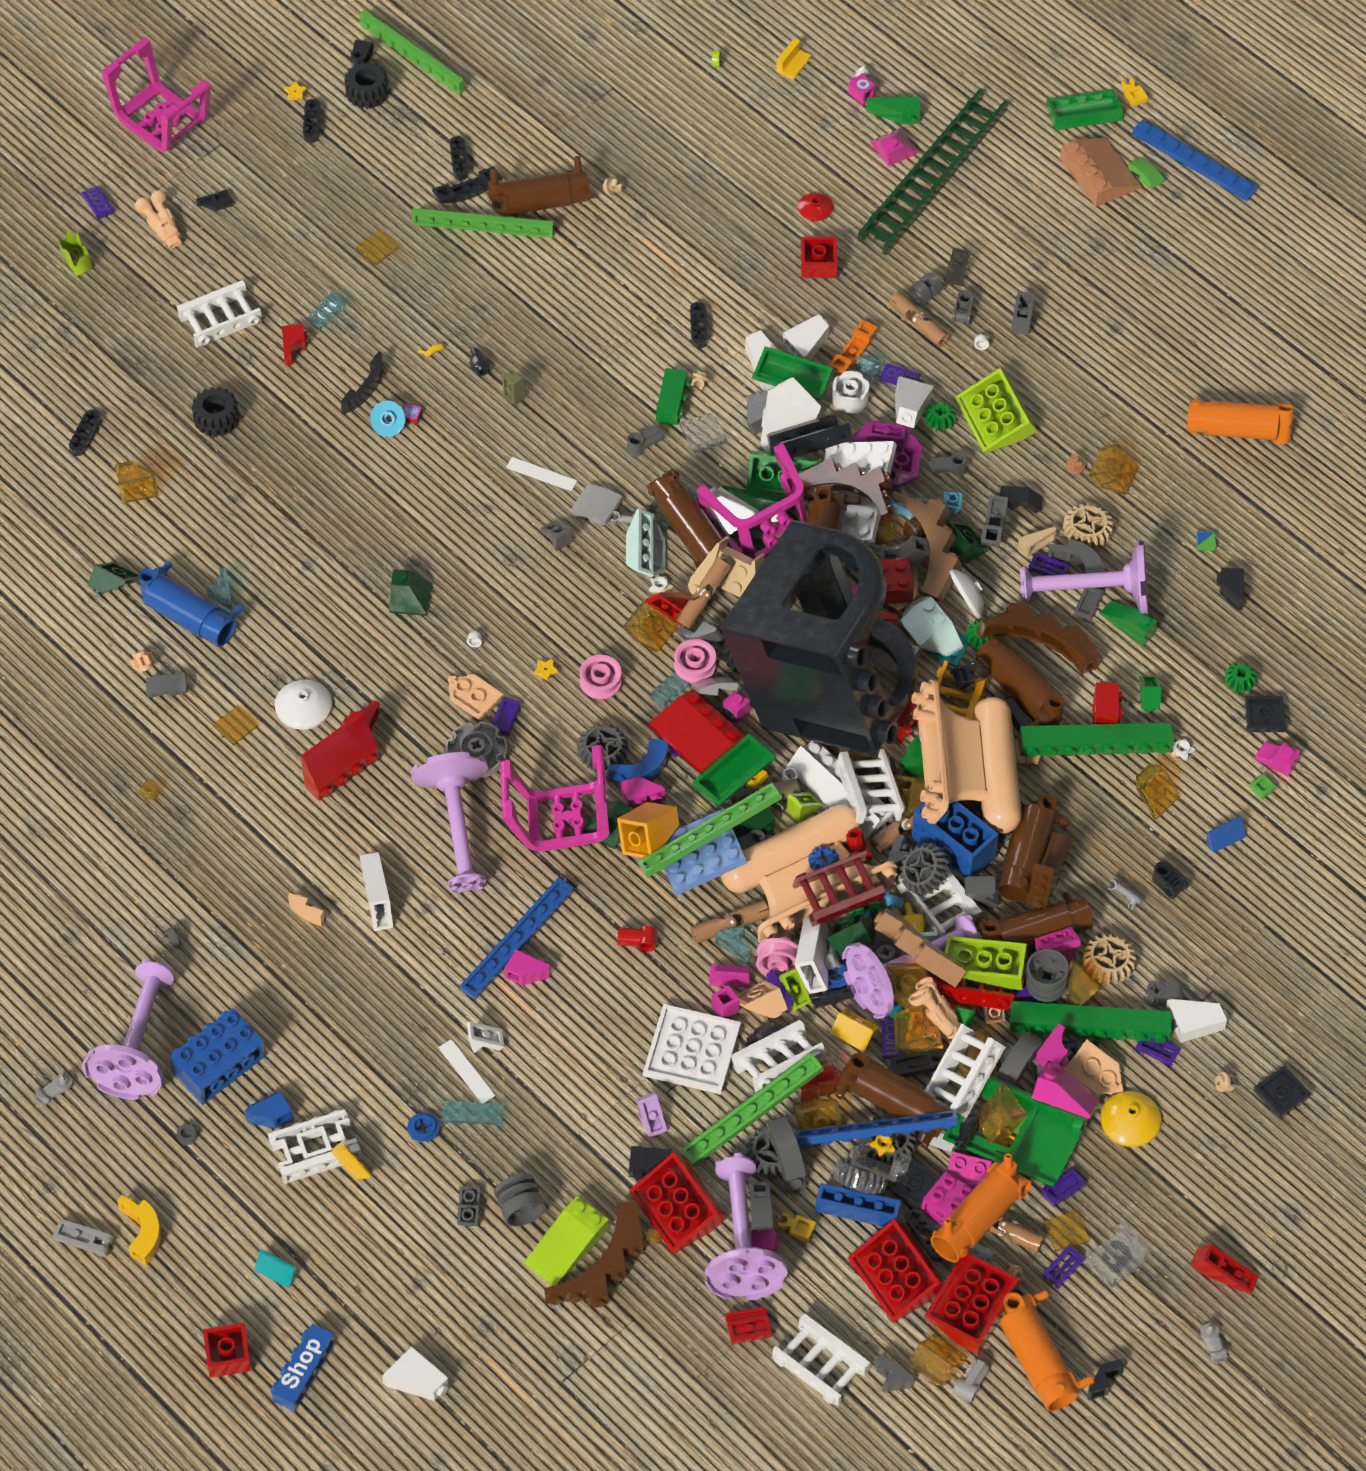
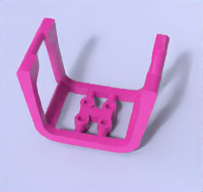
M146 37L101 71L113 112L118 120L160 152L167 151L176 140L196 124L203 122L209 117L210 84L202 80L191 89V95L184 100L175 95L162 84L154 60L151 41ZM136 53L139 58L144 57L151 84L121 106L115 82L122 72L120 65ZM157 94H160L167 100L165 103L157 104L156 108L150 113H146L143 117L144 120L138 124L129 118V116ZM200 97L199 111H197L189 104ZM187 114L194 119L172 137V127L179 126L180 118L183 115ZM155 121H157L156 129L151 133L144 129L145 127H154ZM157 136L162 137V141H160V140L157 139L156 137H157Z
M779 444L773 448L776 460L782 468L783 474L779 475L781 486L788 497L746 519L738 518L705 485L697 488L700 506L724 539L727 535L722 531L713 514L709 513L708 505L733 527L737 528L741 548L729 538L728 542L732 548L752 559H755L762 553L765 554V559L778 541L775 535L783 534L792 521L786 509L794 506L801 518V522L807 523L808 513L803 497L804 485L784 444ZM777 515L776 519L778 522L772 524L769 519ZM761 523L760 528L764 533L763 540L768 547L754 553L749 528Z
M592 746L594 769H597L596 781L545 791L531 790L517 773L510 760L500 762L502 819L526 848L534 851H550L601 842L608 837L609 825L603 746ZM509 782L527 799L529 834L517 818L513 801L509 800ZM594 793L597 832L582 834L585 830V823L582 819L585 810L580 796ZM573 797V802L570 804L572 811H565L562 805V798ZM554 800L551 810L554 815L552 827L556 833V839L540 841L538 802ZM565 823H571L575 830V836L563 837L566 833Z

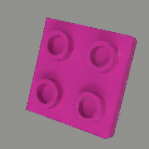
M1072 927L1034 939L1036 951L1053 949L1060 952L1068 963L1076 961L1075 947L1081 946L1080 938Z
M953 1150L947 1173L974 1189L987 1175V1169L992 1165L993 1161L981 1156Z
M945 1172L923 1198L921 1210L927 1217L942 1226L944 1219L951 1214L973 1188Z

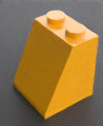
M646 802L617 818L622 854L645 858L663 847L679 826L677 807Z

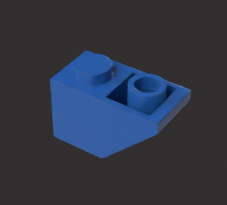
M281 1092L271 1094L265 1100L253 1103L244 1110L247 1122L276 1129L293 1120L292 1110Z

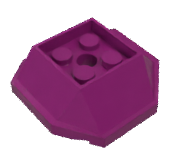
M869 421L863 428L852 435L853 440L848 441V443L894 441L897 446L890 472L892 488H901L918 480L922 445L911 433L908 426Z

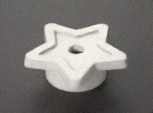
M666 576L650 579L652 586L649 592L651 593L665 592L673 588L667 582Z
M1186 739L1174 742L1172 747L1174 750L1171 756H1180L1186 761L1188 754L1194 752L1195 749L1190 747Z

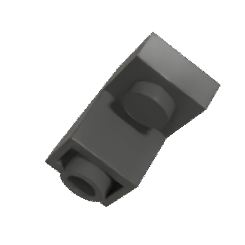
M704 621L696 631L692 628L686 629L683 626H680L676 631L684 641L701 639L711 644L724 638L716 624H708Z

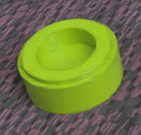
M721 50L713 51V67L720 68Z

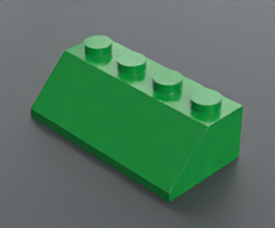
M751 451L746 490L787 495L781 486L779 475L783 473L781 466L776 460L775 453ZM805 456L791 459L798 474L824 462V459Z
M726 485L719 486L759 510V512L786 498ZM790 508L786 509V512H787L788 515H789ZM777 515L769 519L772 524L778 522L776 519Z

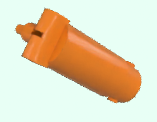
M1195 399L1189 402L1187 432L1197 434L1198 432L1207 433V435L1273 440L1276 444H1287L1291 439L1294 407L1282 403L1273 406L1213 400L1203 402Z
M1005 1154L1002 1163L994 1162L987 1169V1175L951 1214L944 1219L943 1225L938 1231H933L931 1244L935 1251L945 1260L957 1262L961 1257H965L968 1249L973 1248L1017 1199L1022 1200L1029 1192L1032 1182L1017 1173V1165L1012 1161L1011 1154Z
M1044 1290L1033 1296L1030 1293L1023 1296L1017 1293H1009L1004 1298L1005 1316L1000 1320L999 1324L1034 1391L1039 1394L1046 1410L1052 1412L1062 1409L1075 1401L1079 1395L1078 1391L1093 1384L1094 1379L1092 1376H1088L1076 1382L1072 1372L1068 1371L1037 1312L1036 1303L1049 1297L1048 1292Z

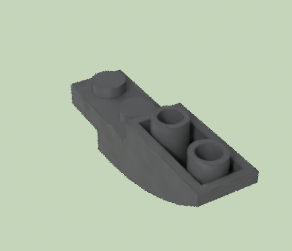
M769 1181L749 1182L752 1229L766 1231L769 1228H773Z

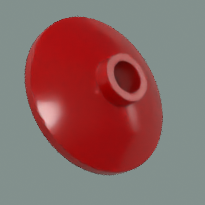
M817 192L808 193L799 200L798 211L807 220L821 221L831 215L833 203L825 194Z

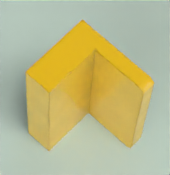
M794 38L777 59L776 72L791 79H795L811 59L810 54L800 50V40Z
M844 1009L838 1013L830 1033L861 1051H865L871 1038L877 1035L880 1027Z

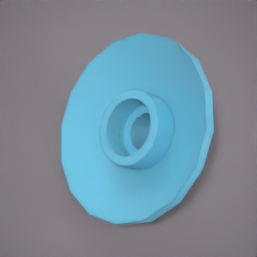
M382 401L376 404L370 415V423L373 430L384 437H392L399 434L406 422L402 407L393 401ZM388 415L392 416L391 422L387 420Z

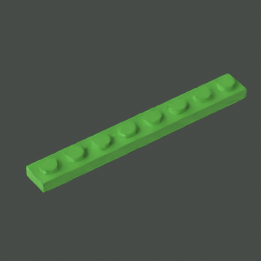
M363 10L359 13L360 25L363 29L370 31L376 38H380L389 47L397 50L400 55L407 57L413 64H417L426 73L434 76L437 81L444 83L451 91H455L459 95L465 91L464 79L367 11Z
M423 208L412 209V225L553 238L554 234L553 221Z
M770 783L639 860L638 864L646 877L649 878L781 800L782 796L774 784Z
M812 1053L808 1054L681 1149L683 1154L695 1167L824 1070L822 1065Z

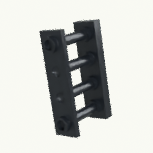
M835 414L767 434L770 452L774 453L773 447L784 444L791 459L853 440L849 422L838 425Z

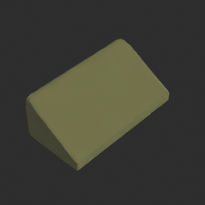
M503 372V396L516 406L525 399L524 377Z

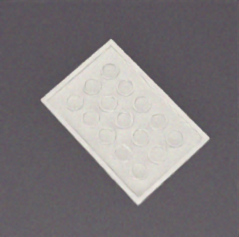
M894 441L842 443L826 448L824 461L833 458L836 463L841 464L842 468L856 462L861 468L864 467L867 473L881 466L885 472L888 471L890 474L897 445ZM833 492L846 493L848 497L861 499L860 505H847V511H844L841 531L851 534L863 542L875 543L881 516L877 506L869 499L858 494Z

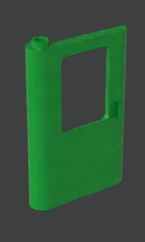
M989 1076L979 1096L1026 1116V1119L1010 1148L975 1134L970 1139L965 1150L1002 1163L1004 1155L1009 1153L1012 1155V1161L1017 1165V1172L1055 1187L1084 1131L1088 1118L1033 1099V1093ZM958 1113V1125L947 1129L942 1140L954 1144L957 1140L960 1125L965 1118Z

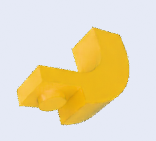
M122 1195L117 1200L119 1210L137 1221L141 1226L138 1236L129 1246L130 1255L145 1266H148L157 1254L161 1242V1231L157 1215L152 1206L144 1199L138 1204L133 1198H127Z

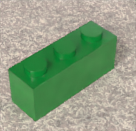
M665 368L656 409V422L678 425L679 418L683 417L684 408L682 404L686 403L687 398L685 389L688 390L690 385L687 371Z

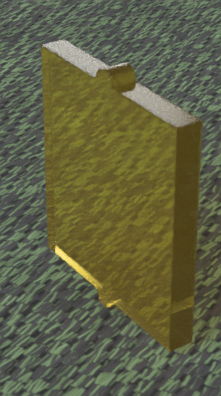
M379 230L356 246V250L375 266L399 249L390 240V237L385 236Z
M238 705L212 724L221 734V737L228 740L233 746L259 726L250 717V713H246Z
M1078 1211L1043 1222L1048 1233L1047 1238L1050 1239L1055 1252L1064 1250L1068 1246L1075 1247L1089 1243L1085 1225L1082 1224Z

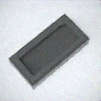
M1084 588L1073 617L1091 623L1104 590Z

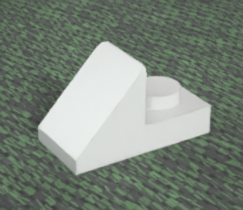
M470 1021L467 1023L469 1042L473 1053H476L482 1047L501 1050L504 1047L502 1029Z

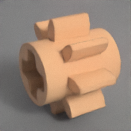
M142 649L132 654L134 659L130 660L133 669L138 668L140 672H143L153 667L151 662L155 661L152 652L147 653L146 649Z

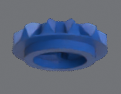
M819 846L817 849H812L808 857L809 866L813 871L840 861L836 850L829 848V846ZM821 855H823V856H825V858H827V864H826V865H825V862H823V860H820V859H821Z
M839 961L841 964L840 968L828 969L829 989L846 987L847 982L844 977V972L847 971L846 963ZM838 970L839 977H836V979L832 980V974H835V972H837Z
M423 1112L411 1117L407 1130L412 1140L415 1139L419 1143H428L436 1138L440 1130V1124L434 1115ZM421 1122H423L425 1127H428L425 1134L422 1130H419L421 1129Z

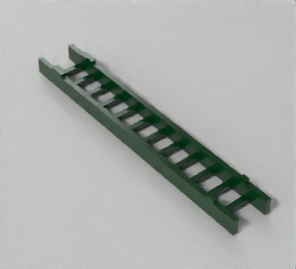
M979 88L882 205L869 217V220L858 232V241L862 243L867 235L871 233L875 235V239L884 243L882 254L887 255L1005 114L1008 102L1004 100L996 111L990 113L977 106L983 99V89ZM974 111L988 118V120L983 125L967 116ZM962 122H965L979 129V131L974 136L958 127ZM953 133H956L970 140V142L964 147L949 138ZM944 144H947L961 152L955 158L940 149ZM936 154L951 162V164L946 169L930 160ZM925 166H928L942 173V175L936 180L921 171ZM916 177H919L933 186L927 191L912 182ZM909 188L924 197L917 202L903 195V193ZM899 199L913 206L914 209L907 213L893 206V204ZM889 210L905 219L900 224H897L883 216ZM878 222H881L893 228L894 233L889 236L874 227Z

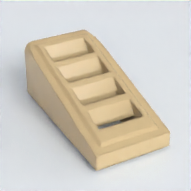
M1051 527L1019 538V551L1026 558L1055 541L1057 529Z

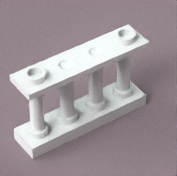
M243 280L177 306L180 321L189 320L196 332L193 334L196 348L262 322L260 308L252 310L245 299L247 292ZM236 300L239 301L245 314L237 317L228 305ZM222 307L229 320L219 324L212 310ZM205 313L212 327L202 330L195 317Z
M880 749L878 758L873 760L853 761L849 758L847 751L840 752L836 766L849 805L856 812V822L858 824L864 823L868 813L891 811L894 812L896 821H900L902 814L905 812V803L901 800L890 768V759L886 756L884 749ZM878 767L880 774L858 776L853 769ZM883 782L885 789L862 790L858 783ZM888 797L890 804L867 805L863 798Z
M951 871L946 872L949 878H944L945 885L940 884L939 890L934 889L933 894L927 893L926 896L916 895L912 891L907 890L906 886L901 883L903 879L898 876V891L906 896L919 914H923L924 921L929 926L930 932H938V938L946 935L945 930L955 925V919L959 915H970L974 925L976 924L975 920L981 918L982 911L972 898L965 895V889ZM943 890L950 893L951 898L930 910L924 904L925 900ZM953 905L961 907L962 912L942 924L934 917Z
M801 1020L731 1055L734 1070L738 1074L747 1070L753 1076L752 1080L756 1093L808 1054L812 1053L819 1063L826 1060L827 1057L822 1042L812 1046L806 1040L807 1035L804 1023ZM799 1043L805 1051L795 1055L789 1048ZM782 1052L788 1060L777 1064L772 1057ZM765 1061L771 1069L760 1073L755 1068V1065Z
M961 1024L925 1090L935 1095V1098L938 1100L941 1097L951 1102L950 1109L953 1111L957 1110L958 1114L967 1118L1005 1046L988 1037L985 1043L973 1037L976 1033L975 1031ZM969 1044L981 1049L976 1061L963 1055ZM959 1062L971 1067L966 1078L954 1073ZM949 1080L962 1085L956 1096L944 1090Z
M804 1313L799 1319L800 1332L783 1351L775 1346L773 1348V1359L779 1366H785L822 1394L828 1403H834L838 1407L841 1404L839 1392L855 1374L860 1373L862 1376H865L869 1372L870 1362ZM810 1336L816 1340V1344L798 1363L790 1355L806 1337ZM828 1349L832 1352L833 1356L816 1375L808 1371L806 1367L820 1351ZM839 1361H844L849 1365V1369L831 1388L822 1380Z

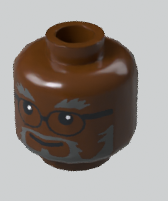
M916 517L905 522L903 533L907 540L912 535L920 538L927 537Z

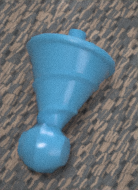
M885 888L884 898L887 909L890 910L892 905L901 909L904 902L903 898L889 894L888 889Z

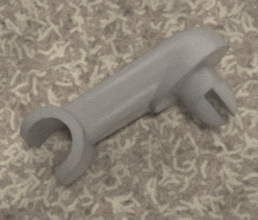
M612 511V514L618 518L610 519V523L613 525L618 523L631 524L634 515H620L619 512Z
M1111 878V881L1115 883V887H1108L1107 889L1111 891L1117 890L1126 896V899L1130 900L1128 909L1134 910L1137 903L1142 904L1143 898L1139 894L1121 884L1120 880Z
M828 942L827 949L829 954L825 956L824 963L829 970L835 967L840 968V957L838 958L830 942Z
M60 1074L44 1088L39 1087L35 1094L36 1101L40 1105L45 1106L51 1098L68 1091L72 1086L71 1077L66 1074Z
M1211 1323L1203 1325L1200 1333L1211 1352L1212 1362L1215 1364L1225 1362L1228 1359L1227 1348L1223 1346L1219 1328Z

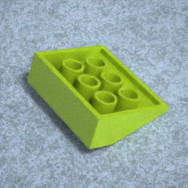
M1001 368L955 396L984 453L1023 441L1038 431L1009 376Z

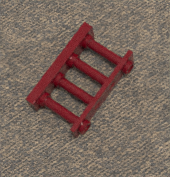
M859 851L853 852L846 859L808 874L806 872L801 873L795 877L796 879H794L792 885L793 888L796 889L802 886L813 909L809 919L812 927L884 898L886 893L884 886L877 887L873 885L863 864L867 856L866 851L861 853ZM853 865L856 866L867 888L866 892L861 894L856 893L845 871L846 868ZM838 873L849 895L848 899L844 901L838 900L827 878L828 875ZM820 879L831 902L830 906L824 909L820 907L809 884Z

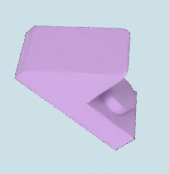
M653 1092L637 1098L636 1102L639 1108L637 1114L647 1136L650 1138L666 1132L667 1127L657 1094Z

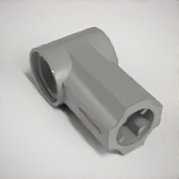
M973 1359L964 1376L958 1379L952 1393L972 1403L980 1389V1384L989 1371V1367L983 1361Z

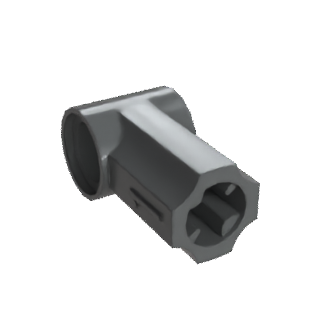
M653 426L641 433L633 432L629 434L627 439L628 454L635 457L640 456L644 449L662 441L663 436L657 426Z
M955 452L951 456L931 457V473L952 472L956 476H961L967 471V457L962 452Z

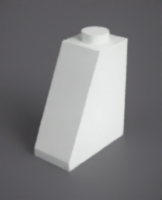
M818 314L783 332V345L792 355L811 360L829 336L830 326L828 321Z
M722 487L710 489L712 494L738 518L746 519L759 513V510ZM708 505L709 510L727 536L737 530V528L733 527Z
M1176 999L1167 1000L1165 1010L1171 1011V1023L1180 1043L1225 1030L1228 1015L1225 1010H1222L1219 1003Z
M410 1347L382 1375L383 1384L386 1387L433 1401L439 1396L442 1397L449 1387L448 1377L413 1347Z

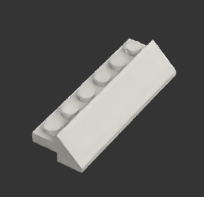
M811 741L805 747L800 746L786 768L795 769L798 773L797 779L828 808L841 804L850 806L836 766L837 759L818 742ZM858 783L860 789L869 790L863 783ZM878 797L863 798L867 805L885 804ZM893 811L868 813L866 815L864 823H861L865 842L877 834L880 827L894 816Z

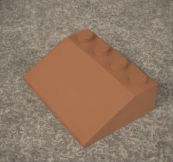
M1106 138L1076 139L1061 146L1060 160L1095 207L1141 189L1139 182Z

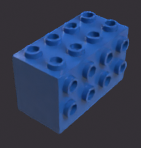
M958 801L949 804L946 813L935 824L928 823L927 819L922 818V809L926 807L925 802L914 811L911 835L913 839L919 844L923 842L931 843L942 848L943 852L952 856V865L965 877L977 876L996 858L999 834Z
M234 1008L224 1011L218 1020L207 1024L201 1033L191 1036L185 1045L177 1047L170 1055L171 1072L202 1106L265 1058L264 1041Z

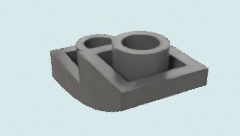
M167 674L146 678L147 696L153 698L165 694L176 696L188 693L187 675Z
M460 1186L457 1226L478 1227L480 1187Z

